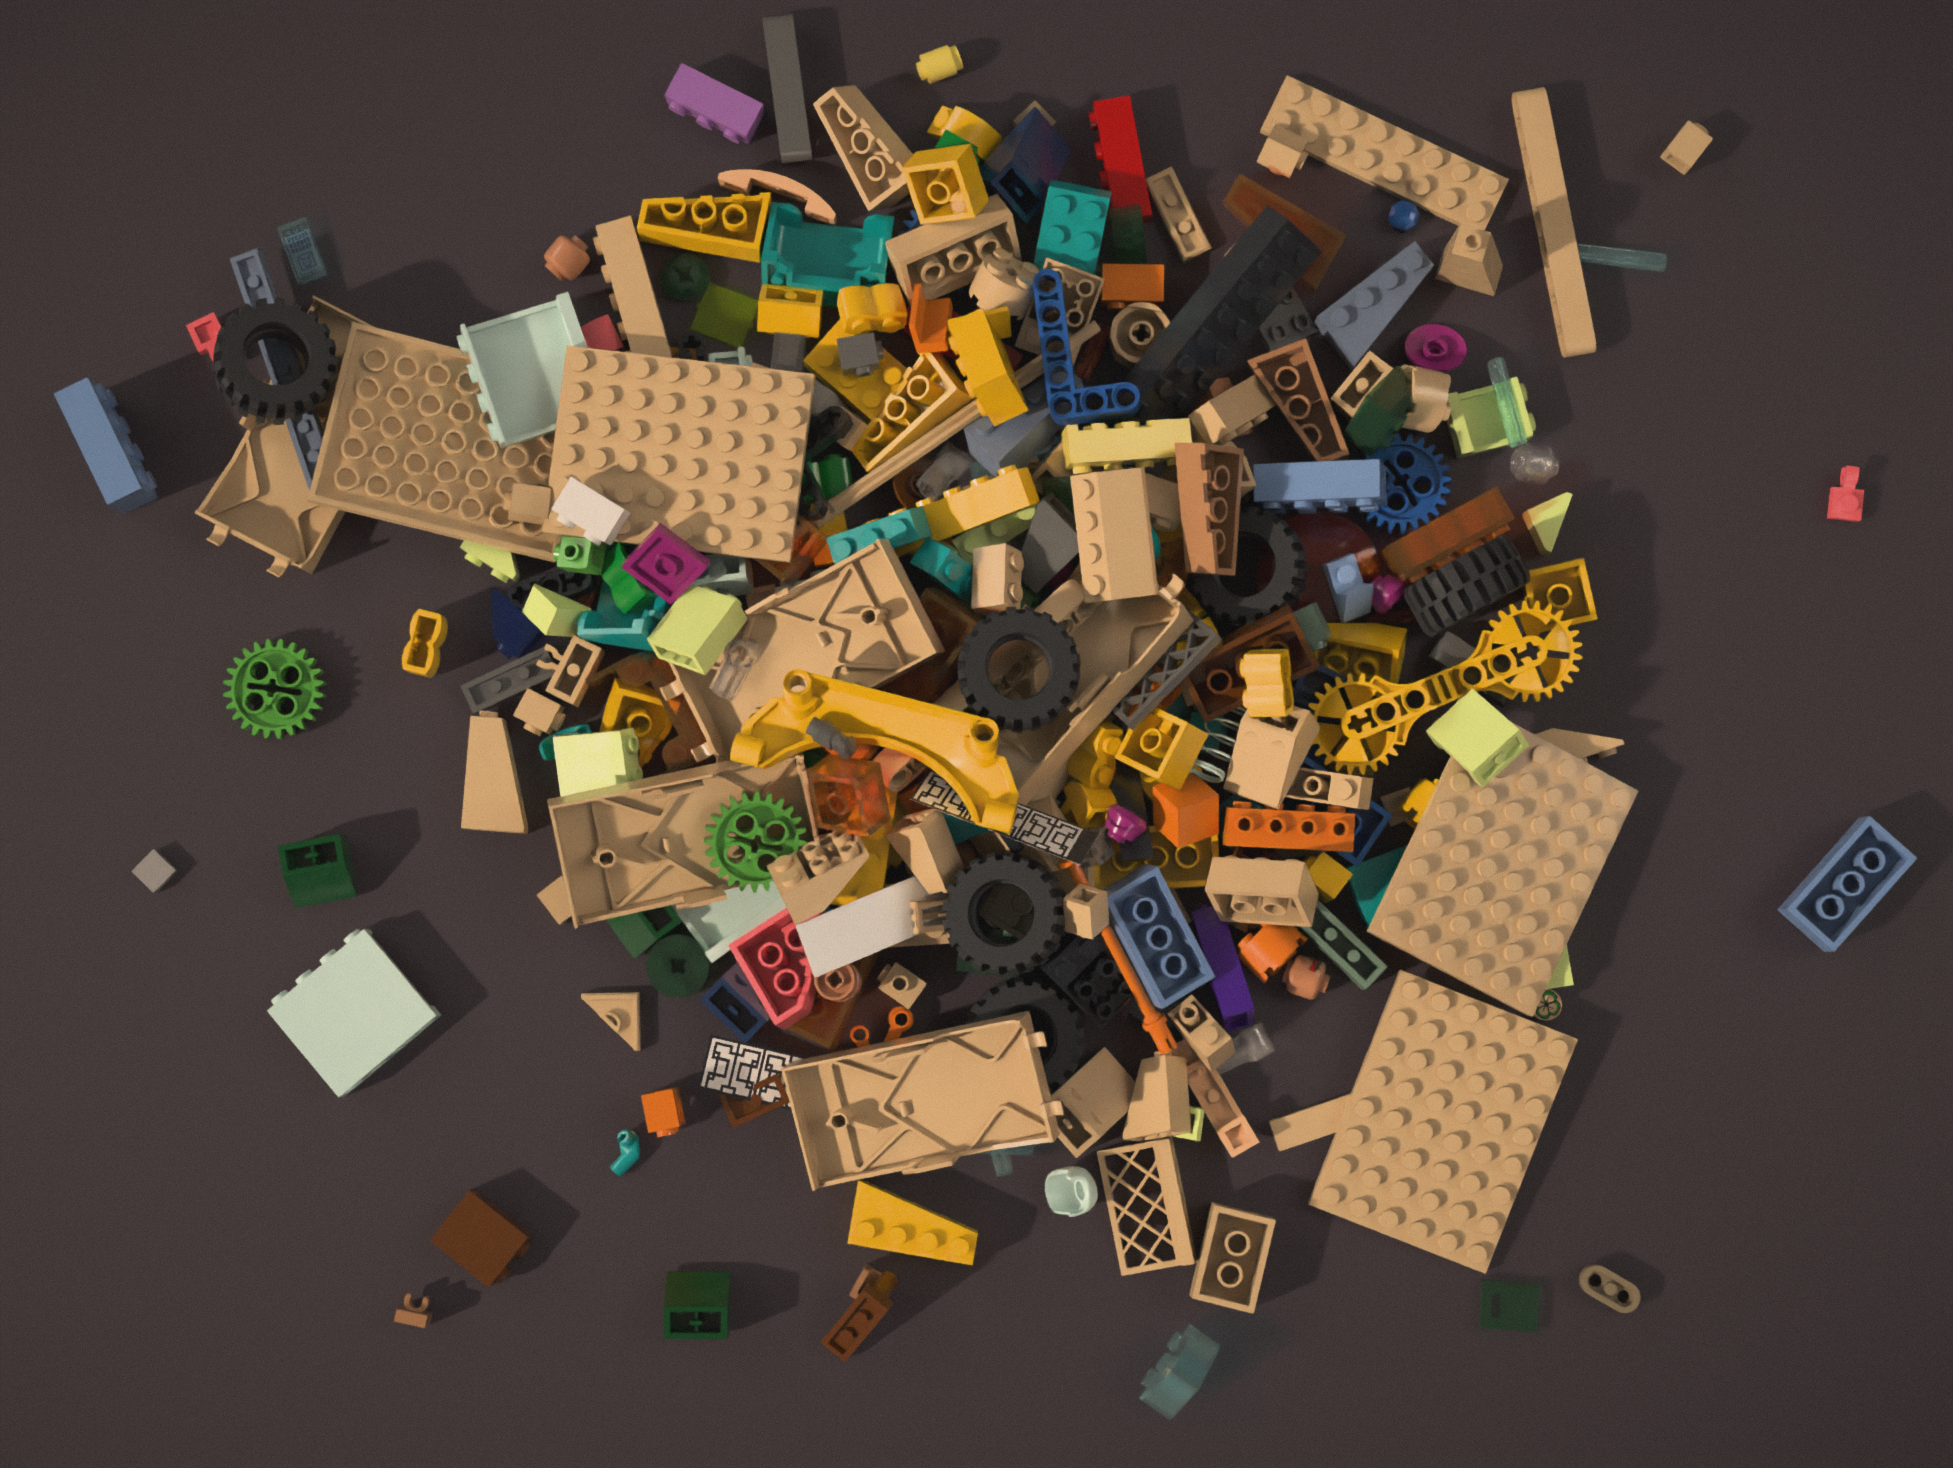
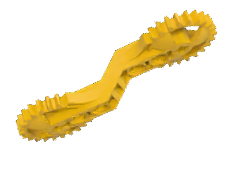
M1525 600L1521 602V610L1519 611L1513 604L1509 605V615L1501 610L1498 611L1500 622L1489 620L1493 631L1482 630L1477 647L1465 661L1410 684H1395L1374 675L1368 683L1365 682L1364 673L1360 674L1358 681H1354L1352 674L1348 673L1347 682L1343 683L1337 676L1335 677L1336 686L1334 688L1327 683L1324 684L1327 692L1325 695L1315 692L1316 698L1320 701L1318 704H1308L1315 711L1313 717L1316 722L1317 716L1341 719L1340 725L1317 722L1320 730L1312 745L1318 744L1320 748L1315 752V755L1319 756L1325 753L1327 755L1324 761L1325 765H1328L1333 760L1336 761L1335 771L1337 772L1343 765H1347L1348 775L1352 774L1354 767H1358L1361 775H1365L1366 765H1370L1374 772H1376L1377 761L1380 760L1385 765L1389 764L1385 756L1387 753L1394 756L1398 755L1397 751L1393 748L1394 744L1405 745L1410 728L1421 715L1465 696L1472 688L1476 692H1495L1510 700H1513L1518 693H1521L1522 702L1527 701L1529 694H1532L1535 702H1539L1541 692L1548 699H1551L1552 688H1555L1560 693L1564 691L1560 683L1562 680L1567 683L1573 682L1568 675L1569 671L1579 672V668L1572 664L1573 660L1583 658V656L1574 653V649L1583 646L1582 643L1573 642L1572 639L1579 633V630H1568L1573 620L1569 619L1562 622L1560 619L1563 615V610L1553 615L1551 614L1552 604L1549 603L1544 610H1540V603L1537 600L1534 602L1532 609H1529ZM1518 615L1526 635L1525 637H1522L1513 616ZM1552 619L1556 624L1543 640L1538 635ZM1492 643L1504 645L1492 650ZM1526 643H1529L1531 647L1537 646L1538 652L1534 654L1535 659L1532 660L1530 656L1521 658L1518 661L1522 665L1517 667L1516 657L1510 649L1515 648V654L1527 649ZM1548 650L1569 653V659L1547 657ZM1497 655H1504L1509 660V668L1503 673L1496 671L1493 667V659ZM1536 666H1539L1548 687L1543 688L1535 668ZM1468 667H1475L1480 672V680L1475 685L1468 684L1464 680L1463 674ZM1516 675L1510 684L1504 680ZM1341 687H1344L1352 706L1350 710H1347L1338 690ZM1413 690L1419 691L1424 698L1422 706L1417 709L1409 707L1406 702L1408 693ZM1377 691L1383 695L1379 698L1371 700V698L1375 695ZM1381 703H1389L1394 708V716L1389 721H1383L1377 716V707ZM1370 708L1372 719L1377 726L1371 728L1370 721L1361 726L1362 731L1360 733H1357L1355 729L1349 730L1347 724L1351 722L1350 717L1355 715L1357 719L1368 716L1364 710ZM1395 725V732L1382 731ZM1343 735L1347 736L1349 739L1335 757L1331 755L1330 752ZM1360 739H1366L1373 755V760L1368 761Z

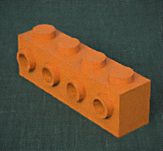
M1233 801V807H1224L1222 845L1353 852L1355 814L1346 813L1347 807L1327 806V812L1315 811V805L1296 804V810H1283L1284 804L1282 803L1279 809L1264 805V809L1252 808V802Z

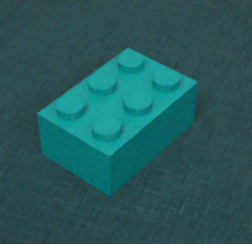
M1051 179L1034 265L1039 270H1042L1046 258H1050L1095 275L1112 192Z

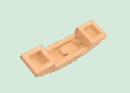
M752 169L730 170L719 173L718 181L721 187L746 196L750 195L753 185L805 203L806 217L836 226V213L814 191L793 179L772 172Z
M1184 1039L1177 1043L1178 1046L1175 1049L1170 1047V1050L1173 1051V1056L1186 1057L1188 1085L1200 1106L1205 1109L1207 1118L1230 1156L1234 1158L1258 1144L1259 1140L1245 1116L1241 1113L1218 1071L1215 1069L1211 1072L1191 1050Z

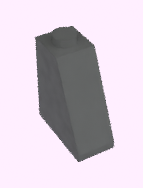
M1052 492L1038 503L1021 551L1024 560L1021 584L1028 590H1033L1036 594L1045 588L1079 554L1075 516Z

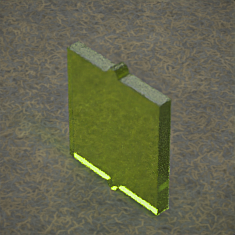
M709 282L702 301L697 303L698 311L691 330L734 347H742L748 330L753 328L752 320L758 308V301Z

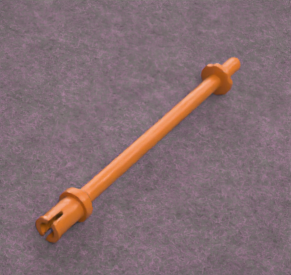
M1063 858L1056 863L1058 869L1067 868L1076 887L1079 884L1090 886L1079 864ZM1109 923L1100 933L1145 1016L1142 1023L1144 1030L1149 1031L1159 1053L1166 1054L1171 1051L1169 1046L1172 1049L1178 1046L1166 1024L1167 1018L1164 1013L1155 1010Z

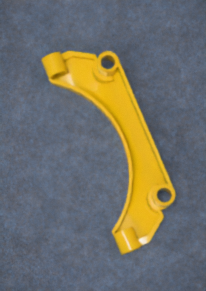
M794 669L786 673L783 678L784 692L782 698L772 697L744 723L741 733L736 734L732 744L731 761L768 769L798 753L822 746L813 741V738L806 734V730L814 717L823 720L827 719L840 729L845 736H853L859 744H871L902 752L933 769L957 792L976 825L1010 834L1014 824L1019 794L1006 758L996 755L999 743V728L989 718L814 674L801 669ZM797 685L805 687L801 692L791 691V688ZM988 734L992 738L988 741H981L977 739V736Z

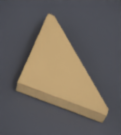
M640 992L581 994V999L618 1033L633 1050L641 1051Z

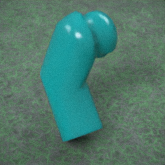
M627 1129L620 1131L617 1136V1141L620 1142L621 1155L610 1166L611 1170L619 1177L640 1157L639 1137L634 1131Z

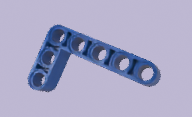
M1042 269L1037 272L1033 278V289L1048 407L1054 422L1067 426L1135 415L1141 407L1139 390L1134 384L1122 382L1076 389L1062 282L1059 274L1052 269ZM1045 281L1056 283L1055 289L1050 292L1041 291L1040 286ZM1050 311H1056L1060 314V317L1056 322L1048 323L1044 320L1045 314ZM1055 341L1064 344L1063 350L1059 353L1049 352L1047 350L1048 346ZM1057 372H1064L1068 375L1067 380L1062 384L1053 383L1051 378ZM1128 393L1133 395L1135 400L1131 405L1122 406L1118 403L1119 397L1122 394ZM1092 398H1099L1103 401L1102 407L1098 410H1090L1086 407V404ZM1067 402L1072 405V409L1068 414L1060 415L1055 411L1056 406L1059 403Z

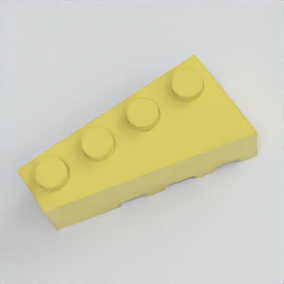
M1190 418L1146 421V425L1141 426L1139 422L1128 421L1115 424L1114 428H1108V425L1105 423H1093L1091 426L1083 427L1082 431H1078V424L1067 425L1061 433L1065 471L1073 470V475L1092 473V468L1104 467V471L1121 470L1124 465H1135L1136 468L1144 467V469L1154 468V463L1166 462L1167 467L1176 466L1175 443H1192Z

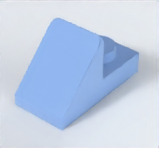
M1347 554L1322 564L1341 623L1370 613L1374 587L1373 584L1363 583L1355 555Z

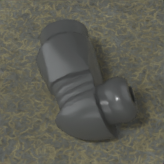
M814 717L807 727L806 734L810 735L813 741L830 751L832 749L835 750L841 758H850L856 752L857 742L855 738L842 734L841 730L827 719L823 720Z

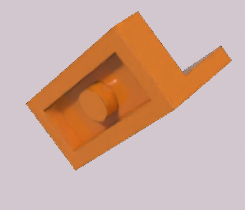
M921 283L914 284L909 329L916 352L948 351L949 332L947 321L952 319L953 305L951 298L926 300Z

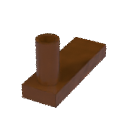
M885 1271L873 1286L868 1283L820 1343L846 1362L894 1303L888 1297L898 1284L896 1275Z

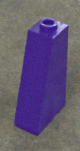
M1212 903L1202 904L1196 907V911L1191 912V921L1197 942L1215 975L1213 979L1209 980L1221 1026L1226 1032L1254 1025V1006L1228 923L1220 921Z

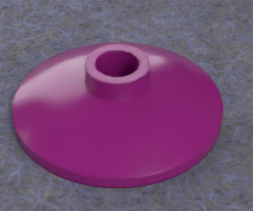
M1427 324L1415 328L1408 334L1405 341V353L1408 359L1417 367L1448 372L1456 369L1463 363L1467 353V346L1462 336L1455 330L1439 324Z

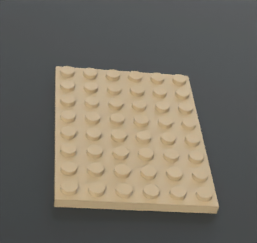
M352 322L308 502L556 563L554 548L558 543H561L562 535L543 533V525L508 520L509 510H503L505 491L511 492L514 482L548 487L555 432L501 449L499 442H492L487 424L492 423L488 411L482 413L477 394L482 392L478 382L472 383L466 366L471 364L468 352L462 354L458 348Z
M567 346L548 487L551 488L548 519H544L542 532L585 538L583 535L586 530L577 525L573 529L556 520L559 514L551 509L570 477H573L630 512L629 517L613 542L639 545L659 523H662L699 552L791 563L816 376L811 373Z
M1514 724L1520 729L1529 747L1483 788L1473 780L1464 767L1450 756L1367 932L1525 1015L1533 1017L1637 796L1638 790Z
M1400 969L1308 1204L1486 1274L1578 1039Z

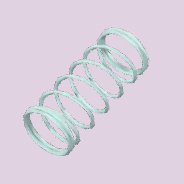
M1238 707V708H1237V709H1240V710H1242V711H1244V712L1246 711V709L1243 708V707ZM1231 710L1232 712L1238 715H1244V713L1238 712L1236 710ZM1218 717L1213 719L1219 721L1221 724L1232 730H1239V728L1233 727L1225 723L1228 722L1239 727L1240 724L1234 721ZM1204 722L1207 734L1229 746L1235 745L1234 739L1222 734L1212 733L1208 729L1207 723ZM1219 737L1228 739V740L1232 741L1233 743L1227 742V741H1225V740H1223V739H1221V738H1219ZM1204 745L1201 750L1207 751L1223 761L1231 760V757L1222 751L1206 748ZM1213 752H1216V753H1218V754H1221V755H1223V756H1225V757H1227V758L1221 757V756H1219V755H1217V754H1215V753H1213ZM1197 759L1193 765L1200 766L1219 777L1206 775L1193 767L1190 770V773L1194 772L1201 779L1212 783L1222 782L1226 775L1220 768Z

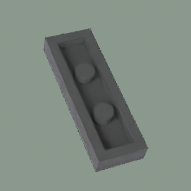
M545 646L460 685L473 714H478L480 711H484L521 694L527 688L531 689L551 680L555 670H545L536 665L538 660L544 663L553 662L550 653L544 649Z

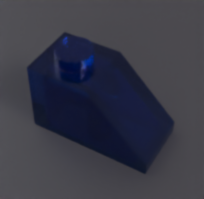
M497 589L491 592L493 637L499 642L496 648L508 659L513 655L517 659L525 656L544 633Z

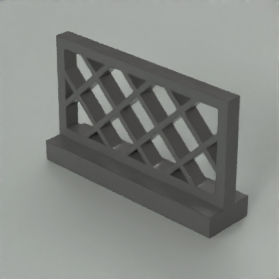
M1183 603L1182 605L1194 619L1189 631L1183 632L1172 646L1168 648L1167 653L1163 654L1134 686L1143 685L1141 695L1131 696L1132 688L1117 706L1112 709V712L1132 731L1222 640L1216 632ZM1209 636L1200 646L1195 647L1196 638ZM1187 640L1186 649L1176 651L1177 642ZM1184 658L1183 664L1178 669H1173L1174 660ZM1165 663L1164 671L1154 674L1155 665ZM1162 681L1161 686L1156 691L1150 692L1152 683ZM1139 704L1138 709L1128 718L1129 706Z

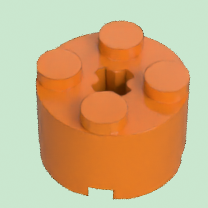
M1260 924V931L1255 936L1250 932L1237 945L1238 948L1236 950L1239 952V960L1263 983H1266L1268 981L1267 973L1273 977L1297 953L1296 949L1300 946L1297 942L1302 946L1307 942L1308 938L1297 927Z

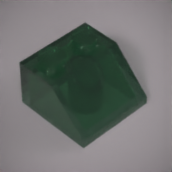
M1397 365L1366 395L1342 434L1370 457L1380 448L1386 451L1396 438L1392 434L1393 431H1399L1408 419L1405 413L1412 402L1403 369Z

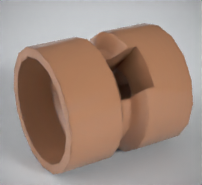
M849 963L819 977H814V985L822 997L836 1002H847L855 998L860 992L862 976L858 968Z

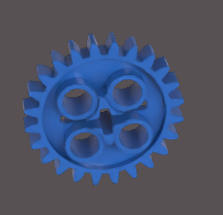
M1396 433L1395 442H1390L1389 438L1385 435L1383 436L1382 446L1372 441L1373 452L1366 449L1362 450L1365 460L1380 459L1383 465L1384 462L1388 461L1399 481L1403 482L1406 480V491L1417 502V505L1413 506L1404 489L1400 485L1395 487V476L1384 465L1387 477V506H1379V511L1369 512L1366 517L1367 523L1375 518L1378 520V530L1385 523L1388 524L1389 533L1393 532L1395 526H1399L1401 533L1405 534L1407 525H1411L1412 529L1417 532L1418 522L1421 521L1425 526H1429V515L1435 518L1439 517L1440 513L1436 506L1440 508L1446 507L1447 502L1441 497L1450 496L1451 490L1443 487L1451 484V477L1443 476V474L1449 471V465H1439L1444 455L1438 454L1433 456L1435 445L1433 444L1425 449L1423 447L1424 438H1421L1415 444L1413 443L1412 434L1408 435L1406 441H1402L1400 434ZM1401 457H1408L1414 464L1410 468L1403 469L1396 462ZM1418 482H1425L1430 486L1431 490L1428 493L1420 494L1415 491L1414 485ZM1392 499H1400L1404 502L1405 506L1399 511H1394L1388 507V502ZM1358 507V513H1363L1360 511V507Z

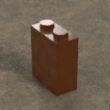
M473 1188L468 1190L429 1241L489 1288L495 1282L501 1285L512 1271L508 1265L515 1257L520 1260L531 1247V1244L527 1241L532 1234Z

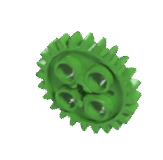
M266 639L265 648L260 643L254 642L255 651L253 653L246 648L242 649L246 657L244 660L236 657L233 658L238 667L237 669L227 668V671L233 675V679L223 681L224 684L231 687V691L223 693V696L233 700L226 706V709L237 710L232 719L234 721L244 719L241 725L243 730H248L253 726L252 735L258 737L263 730L265 739L270 740L273 732H275L277 739L283 740L285 731L290 736L295 737L296 726L306 731L307 726L304 721L306 719L316 721L315 716L311 712L313 709L323 710L316 702L317 699L326 698V695L318 692V688L324 687L327 683L317 680V677L324 671L320 668H312L318 660L314 657L306 660L309 653L307 649L303 648L297 653L298 644L294 642L286 649L285 640L279 639L275 647L271 639ZM266 664L268 674L264 679L258 680L256 669L258 666ZM297 668L299 678L295 683L289 684L286 680L287 672ZM254 683L270 687L278 685L285 689L301 690L302 694L291 695L282 692H275L273 694L266 690L249 689L248 684ZM261 695L264 701L263 706L259 710L254 711L251 707V700L254 696ZM292 699L294 710L290 714L284 715L281 706L285 700Z
M755 789L753 797L748 798L747 793L743 790L741 793L742 800L737 801L734 796L730 795L731 805L729 807L721 802L719 803L721 815L717 813L710 814L715 825L706 824V831L712 835L704 837V843L713 846L705 850V855L708 857L715 856L709 862L710 867L716 868L720 866L717 872L719 879L729 875L727 880L728 886L733 885L737 880L739 881L740 891H743L747 884H751L753 893H756L758 884H763L764 889L769 891V882L774 880L767 866L759 865V857L763 854H771L776 860L780 856L790 855L800 850L799 846L807 844L806 838L799 837V835L806 832V828L803 825L796 826L802 818L800 814L790 815L794 810L792 803L784 808L782 807L784 802L783 796H779L775 801H772L771 791L768 790L765 797L760 798L758 789ZM748 815L752 817V825L748 828L738 827L736 821L740 816ZM772 824H780L784 827L782 834L776 837L768 835L767 829ZM735 832L738 835L742 836V838L728 836V833ZM756 835H760L761 842H757L756 846L752 847L749 839L752 840ZM766 844L781 845L783 848L777 850ZM739 845L743 847V855L738 858L728 856L727 851L731 846Z

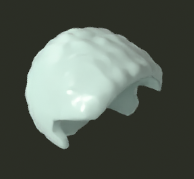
M1069 1166L1055 1169L1047 1175L1045 1193L1047 1202L1054 1213L1075 1217L1085 1214L1095 1205L1098 1198L1095 1180L1086 1169Z

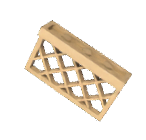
M1173 1137L1097 1151L1121 1275L1195 1264L1197 1255ZM1153 1147L1156 1161L1148 1170L1134 1159L1141 1149ZM1135 1151L1131 1158L1124 1154L1125 1152ZM1117 1154L1128 1161L1119 1176L1107 1168L1105 1156ZM1131 1164L1146 1174L1137 1189L1122 1179ZM1156 1166L1159 1177L1152 1173ZM1109 1176L1116 1180L1112 1187ZM1149 1177L1161 1185L1162 1192L1156 1201L1140 1191ZM1118 1183L1134 1192L1125 1207L1116 1202L1113 1197V1191ZM1137 1195L1153 1205L1144 1220L1128 1210ZM1162 1197L1164 1199L1165 1208L1159 1204ZM1116 1207L1122 1211L1119 1217H1117ZM1155 1208L1167 1215L1168 1224L1163 1232L1147 1223ZM1124 1214L1140 1223L1132 1238L1120 1231L1119 1222ZM1143 1226L1159 1236L1150 1251L1134 1241ZM1168 1229H1170L1171 1239L1165 1235ZM1122 1238L1128 1242L1125 1248L1123 1247ZM1162 1239L1173 1246L1176 1259L1163 1261L1153 1254ZM1131 1245L1147 1255L1141 1265L1127 1266L1125 1253ZM1149 1258H1152L1156 1261L1154 1263L1146 1264Z

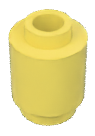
M945 45L919 55L920 62L916 63L921 80L927 79L929 84L957 75V71L963 69V63L955 45L951 47Z

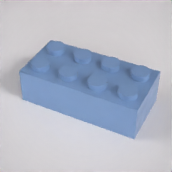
M87 377L54 393L107 505L126 514L157 499L158 496L154 490L158 487L151 472H145L141 464L144 456L136 443L132 444L127 435L131 433L130 427L123 416H118L114 408L118 403L112 391L105 389L101 383L97 384Z
M1380 459L1254 464V480L1256 483V487H1254V502L1262 510H1268L1276 515H1284L1286 510L1297 509L1299 514L1317 513L1316 509L1329 508L1330 513L1348 512V507H1360L1362 512L1379 511V506H1387L1386 468Z
M1871 816L1859 817L1777 910L1824 952H1835L1913 864L1917 857Z
M1144 864L1102 889L1107 891L1109 923L1153 1006L1163 1009L1215 977L1158 866Z

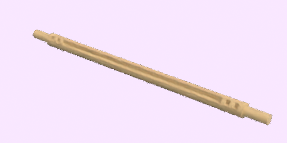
M1095 320L1069 337L1071 354L1077 351L1076 348L1101 331ZM1056 342L1047 350L1051 353H1059L1063 350L1064 344ZM1042 354L1014 372L1020 389L1044 373ZM975 400L844 491L828 500V511L822 519L818 521L805 519L796 526L794 542L817 526L821 528L828 521H832L834 517L842 514L844 510L981 417Z

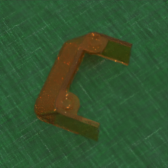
M645 650L628 656L585 679L587 684L593 689L618 676L626 685L631 687H639L651 681L679 735L665 744L662 757L668 770L659 775L695 768L715 758L712 755L703 761L696 762L690 750L699 747L707 742L683 693L671 700L665 701L659 688L671 684L677 678L669 662L659 659L655 652Z

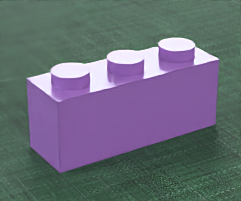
M683 63L680 64L664 95L667 104H669L668 108L681 116H685L687 113L697 118L696 122L702 127L709 130L715 127L724 132V137L737 144L740 141L747 144L750 143L765 114L763 103Z

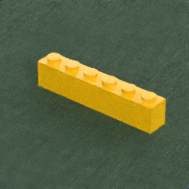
M1013 464L998 470L999 476L989 480L988 475L970 481L971 487L962 491L961 487L958 486L942 492L944 498L938 501H934V498L930 497L915 503L916 507L923 506L932 536L929 538L940 542L1038 504L1040 499L1028 467L1017 469L1016 465ZM905 507V508L896 510V511H894V512L889 513V516H890V515H893V514H896V513H899V512H902V511H905V510H907V509H906V507ZM879 518L874 519V520H871V521H868V522H866V523H864V524H867V523H870V522L879 520ZM925 539L895 548L894 551L899 558L917 551Z

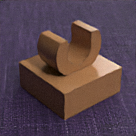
M409 1292L404 1298V1306L402 1305L396 1309L394 1322L426 1328L431 1324L433 1312L425 1311L430 1305V1297L424 1296L422 1305L416 1307L412 1303L413 1293Z

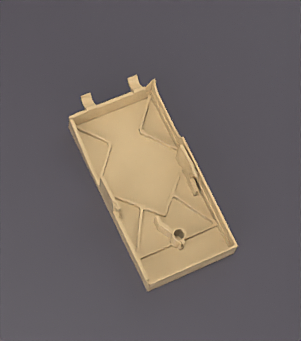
M1079 563L1068 580H1076L1083 586ZM1173 574L1171 582L1166 587H1161L1158 584L1159 595L1098 602L1093 614L1069 635L1070 637L1073 636L1077 653L1080 654L1081 674L1075 695L1065 712H1062L1052 723H1047L1034 731L1030 729L1017 733L1008 729L999 730V743L996 755L1003 756L1007 760L1019 794L1018 803L1026 805L1194 621L1182 603L1176 599L1184 588V581ZM1045 657L1004 696L1012 699H1026L1040 692L1049 677L1047 658ZM988 734L977 736V739L981 741H988L992 738Z

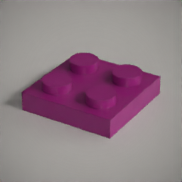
M659 523L624 560L621 568L669 604H672L708 568L710 560L662 523Z

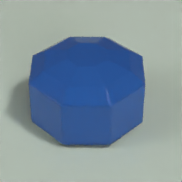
M1402 200L1392 205L1387 220L1393 230L1405 233L1416 226L1419 212L1414 203Z

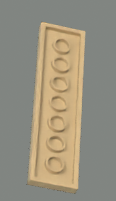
M1288 75L1260 130L1261 134L1269 136L1273 127L1277 124L1308 140L1304 149L1305 152L1309 153L1308 156L1404 201L1414 203L1415 206L1457 226L1461 223L1485 230L1509 180Z

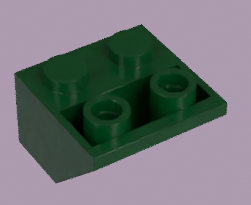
M336 834L278 845L282 875L295 908L358 897L347 835Z
M671 905L606 919L634 959L684 924Z
M667 1271L663 1339H728L730 1336L731 1271Z

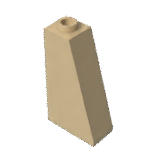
M1460 223L1442 252L1435 279L1494 296L1503 264L1491 232Z
M480 711L479 716H470L461 828L528 834L529 827L507 721L503 718H498V712Z

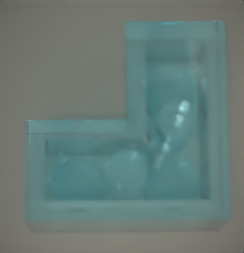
M1191 1324L1182 1333L1178 1331L1174 1333L1167 1344V1347L1171 1349L1170 1352L1163 1354L1155 1367L1157 1370L1155 1371L1151 1368L1141 1382L1145 1388L1139 1399L1169 1420L1199 1390L1221 1345Z

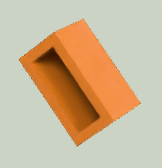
M1102 264L1101 278H1104L1105 281L1101 289V307H1107L1108 311L1120 312L1133 303L1147 302L1162 308L1164 302V265Z

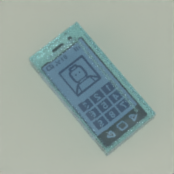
M306 217L277 227L299 286L329 276Z

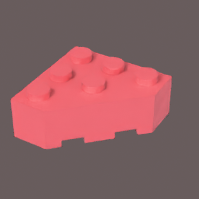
M785 908L728 945L774 1025L783 1030L811 1013L817 991L814 985V976L796 925L788 909ZM823 911V912H821V913H819V914H817V915H815V916H813V917H811V918H809V919H812V918H814V917H817V916H819V915H822V914H824L825 912Z

